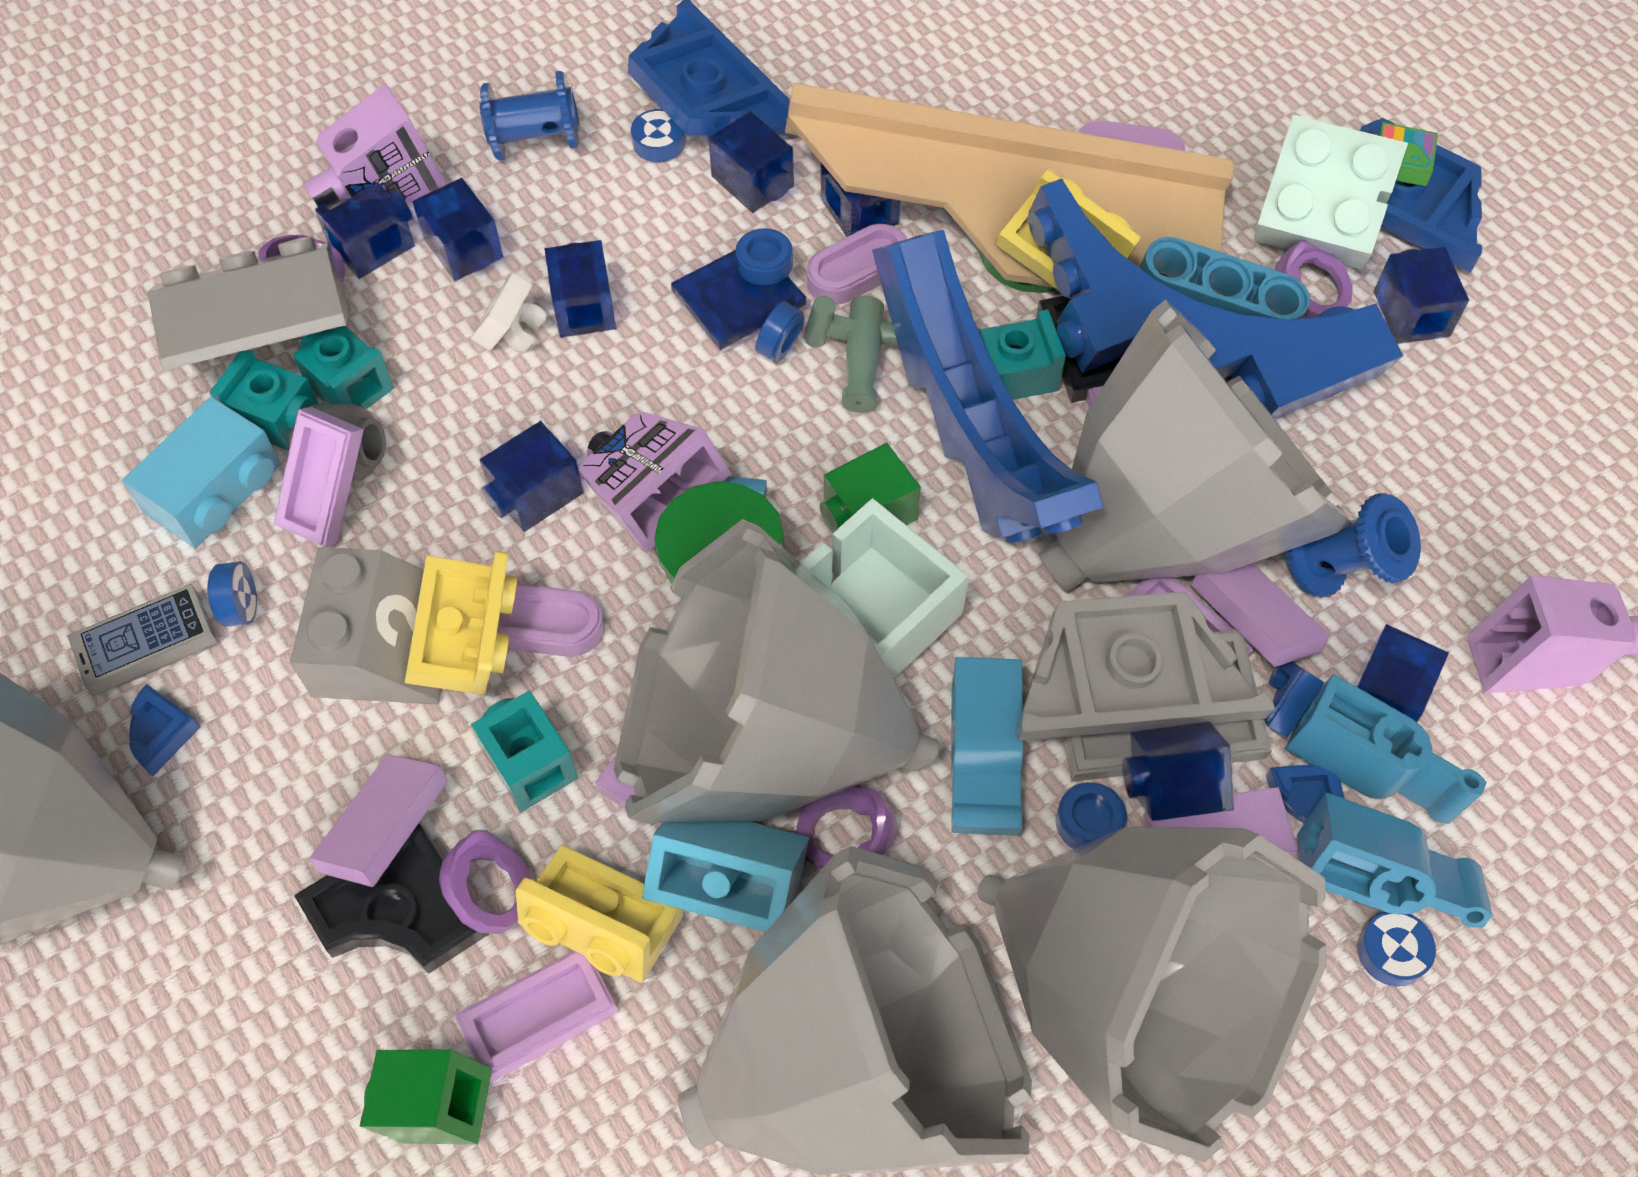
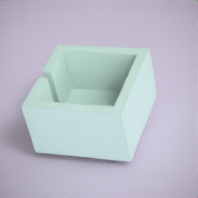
M1293 114L1257 224L1254 241L1286 250L1297 242L1306 241L1322 251L1333 254L1343 265L1364 270L1372 255L1388 206L1386 203L1392 194L1408 143Z
M873 498L832 534V549L823 542L800 562L850 607L870 637L893 680L963 614L969 575ZM832 573L837 577L833 582Z

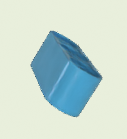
M1163 237L1151 243L1139 266L1140 269L1153 279L1198 302L1242 315L1288 320L1301 319L1310 305L1308 290L1299 279L1179 238ZM1159 272L1164 273V274L1168 275L1169 277H1165V276L1161 275ZM1214 290L1222 293L1224 296L1216 293Z

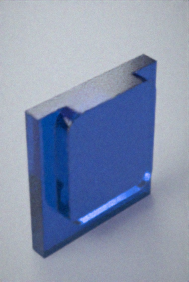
M736 250L671 283L672 292L719 350L761 329L770 313L782 301H786L798 309L806 305V296L789 276L779 283L765 286L746 281L737 270Z

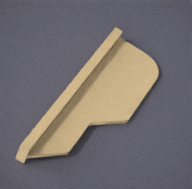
M793 83L785 133L800 136L844 191L945 208L1005 280L1054 288L995 244L1001 231L1033 193L1039 178L1046 170L1052 171L1060 178L1073 181L1081 188L1087 198L1105 211L1116 213L1127 221L1131 229L1141 238L1128 258L1138 267L1150 244L1163 237L1179 238L1222 252L1225 190L1233 180V159ZM1159 272L1161 275L1169 277L1168 275Z

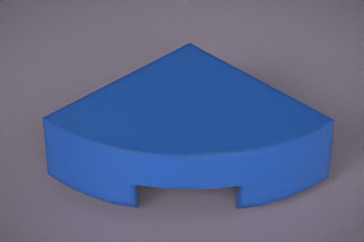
M1293 661L1275 667L1268 683L1277 689L1273 699L1275 710L1264 719L1270 728L1287 738L1324 684V681Z
M146 684L134 699L130 709V714L132 715L129 732L130 751L141 766L153 777L197 732L200 726L193 717Z
M1310 764L1270 767L1265 775L1269 788L1279 787L1282 799L1293 809L1291 810L1284 803L1286 811L1302 823L1306 822V819L1313 812L1325 792L1345 799L1341 780L1337 775L1320 766Z

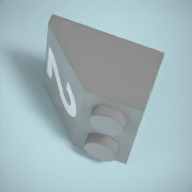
M318 547L290 659V664L311 697L439 705L441 688L405 683L423 569L382 550Z

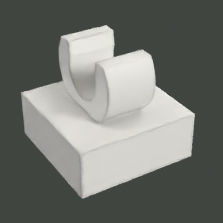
M512 272L493 297L470 339L491 351L503 336L511 348L519 352H526L533 344L535 337L525 332L519 322L527 323L530 327L537 330L547 318V314L541 307L532 303H523L533 284Z

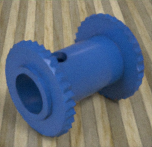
M556 71L555 73L557 89L497 99L494 96L491 84H482L480 88L481 101L479 103L481 121L487 143L490 145L492 153L497 160H505L504 143L566 133L570 149L577 148L579 145L578 131H580L578 111L573 89L571 86L569 87L564 72Z
M1378 493L1369 496V499H1366L1364 504L1361 505V511H1358L1359 517L1351 520L1352 523L1340 532L1286 551V559L1291 574L1303 590L1314 597L1318 596L1320 598L1329 597L1336 594L1337 590H1341V585H1344V580L1347 579V573L1365 569L1372 570L1374 575H1378L1379 580L1383 579L1385 582L1399 583L1407 580L1416 570L1421 553L1419 529L1409 508L1392 494Z

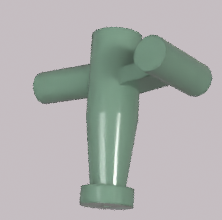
M819 296L813 302L804 333V340L811 347L823 346L827 336L847 341L848 386L842 390V405L852 412H869L877 404V392L873 386L880 360L881 344L898 347L892 322L883 321L884 304L876 297L859 296L854 298L850 303L849 318L834 314L836 303L833 299L827 296Z

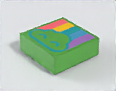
M1382 122L1378 136L1408 143L1396 180L1427 186L1433 173L1438 133Z

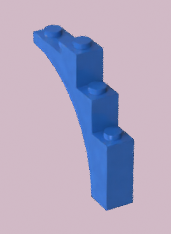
M1062 178L1041 186L1028 212V224L1034 240L1040 246L1045 245L1054 263L1053 275L1055 283L1064 297H1070V301L1057 321V334L1065 354L1070 358H1075L1082 373L1122 358L1151 311L1165 299L1195 325L1215 347L1216 351L1210 356L1209 360L1223 378L1230 375L1233 378L1240 376L1274 419L1379 377L1404 356L1377 304L1335 316L1288 320L1242 315L1198 302L1164 285L1120 254L1085 216Z
M944 230L925 233L872 249L908 384L912 387L926 388L944 456L964 462L982 531L1005 538L1007 543H1016L1040 535L1042 533L1041 528H1043L1044 533L1051 534L1078 527L1083 523L1082 514L1103 508L1097 481L1074 472L1057 458L1032 430L1012 400L991 361L973 320L957 276Z

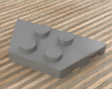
M1187 592L1059 601L1052 613L1018 722L1016 737L1017 741L1258 720L1266 719L1275 708L1273 700L1264 690L1257 694L1233 663L1239 657L1222 636L1215 634L1208 627L1206 616Z

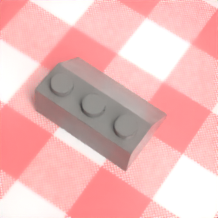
M313 236L281 243L278 245L280 255L257 260L255 251L252 250L220 258L219 261L222 269L198 274L196 265H189L160 273L162 283L152 287L148 291L159 357L164 371L347 325L350 308L330 244L325 243L316 246Z

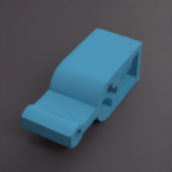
M955 657L951 686L952 833L1020 836L1023 741H1017L1016 729L1023 710L1022 659Z
M1332 674L1320 688L1296 724L1285 747L1286 750L1308 763L1320 766L1337 775L1341 782L1363 795L1374 799H1386L1399 793L1425 808L1429 816L1440 823L1449 824L1483 794L1487 783L1478 772L1472 769L1462 770L1433 753L1430 737L1424 728L1412 718L1335 674Z
M1325 792L1297 834L1299 861L1325 877V891L1398 915L1413 914L1428 906L1459 917L1461 922L1469 927H1484L1493 917L1482 867L1470 858L1454 859L1429 850L1426 835L1420 827L1411 822Z

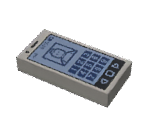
M192 583L67 635L83 684L92 696H96L218 643L200 595Z

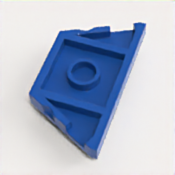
M690 0L681 1L677 5L676 17L669 24L661 22L651 32V38L646 42L640 43L629 55L628 74L687 136L792 135L785 133L790 99Z
M1381 118L1361 126L1359 131L1378 135L1382 122L1395 123ZM1436 145L1433 173L1427 186L1396 180L1392 194L1386 203L1388 206L1381 227L1471 273L1482 254V245L1477 244V227L1482 219V202L1477 195L1482 186L1481 166Z

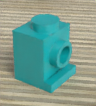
M1048 309L1037 311L1036 319L979 329L980 336L991 361L1012 400L1059 390L1066 355Z
M345 325L304 335L299 343V350L292 355L301 375L308 378L312 390L327 404L352 403L360 404L368 409L395 389L381 352L374 346L369 348ZM362 376L365 377L356 385L351 387L349 390L346 389L348 386H350L352 383L357 381Z
M250 350L238 353L209 392L213 398L263 429L272 445L285 450H289V435L294 428L298 409L319 404L308 378L258 360L253 351Z
M530 690L515 699L506 698L496 702L484 712L482 718L470 724L479 746L509 792L520 813L578 779L570 751Z

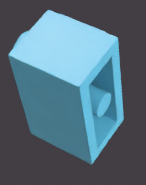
M210 396L121 481L143 514L196 549L210 534L219 531L227 523L230 515L254 491L261 489L269 482L273 472L281 463L263 429Z
M749 821L661 823L653 834L642 899L766 932L797 897L809 837Z

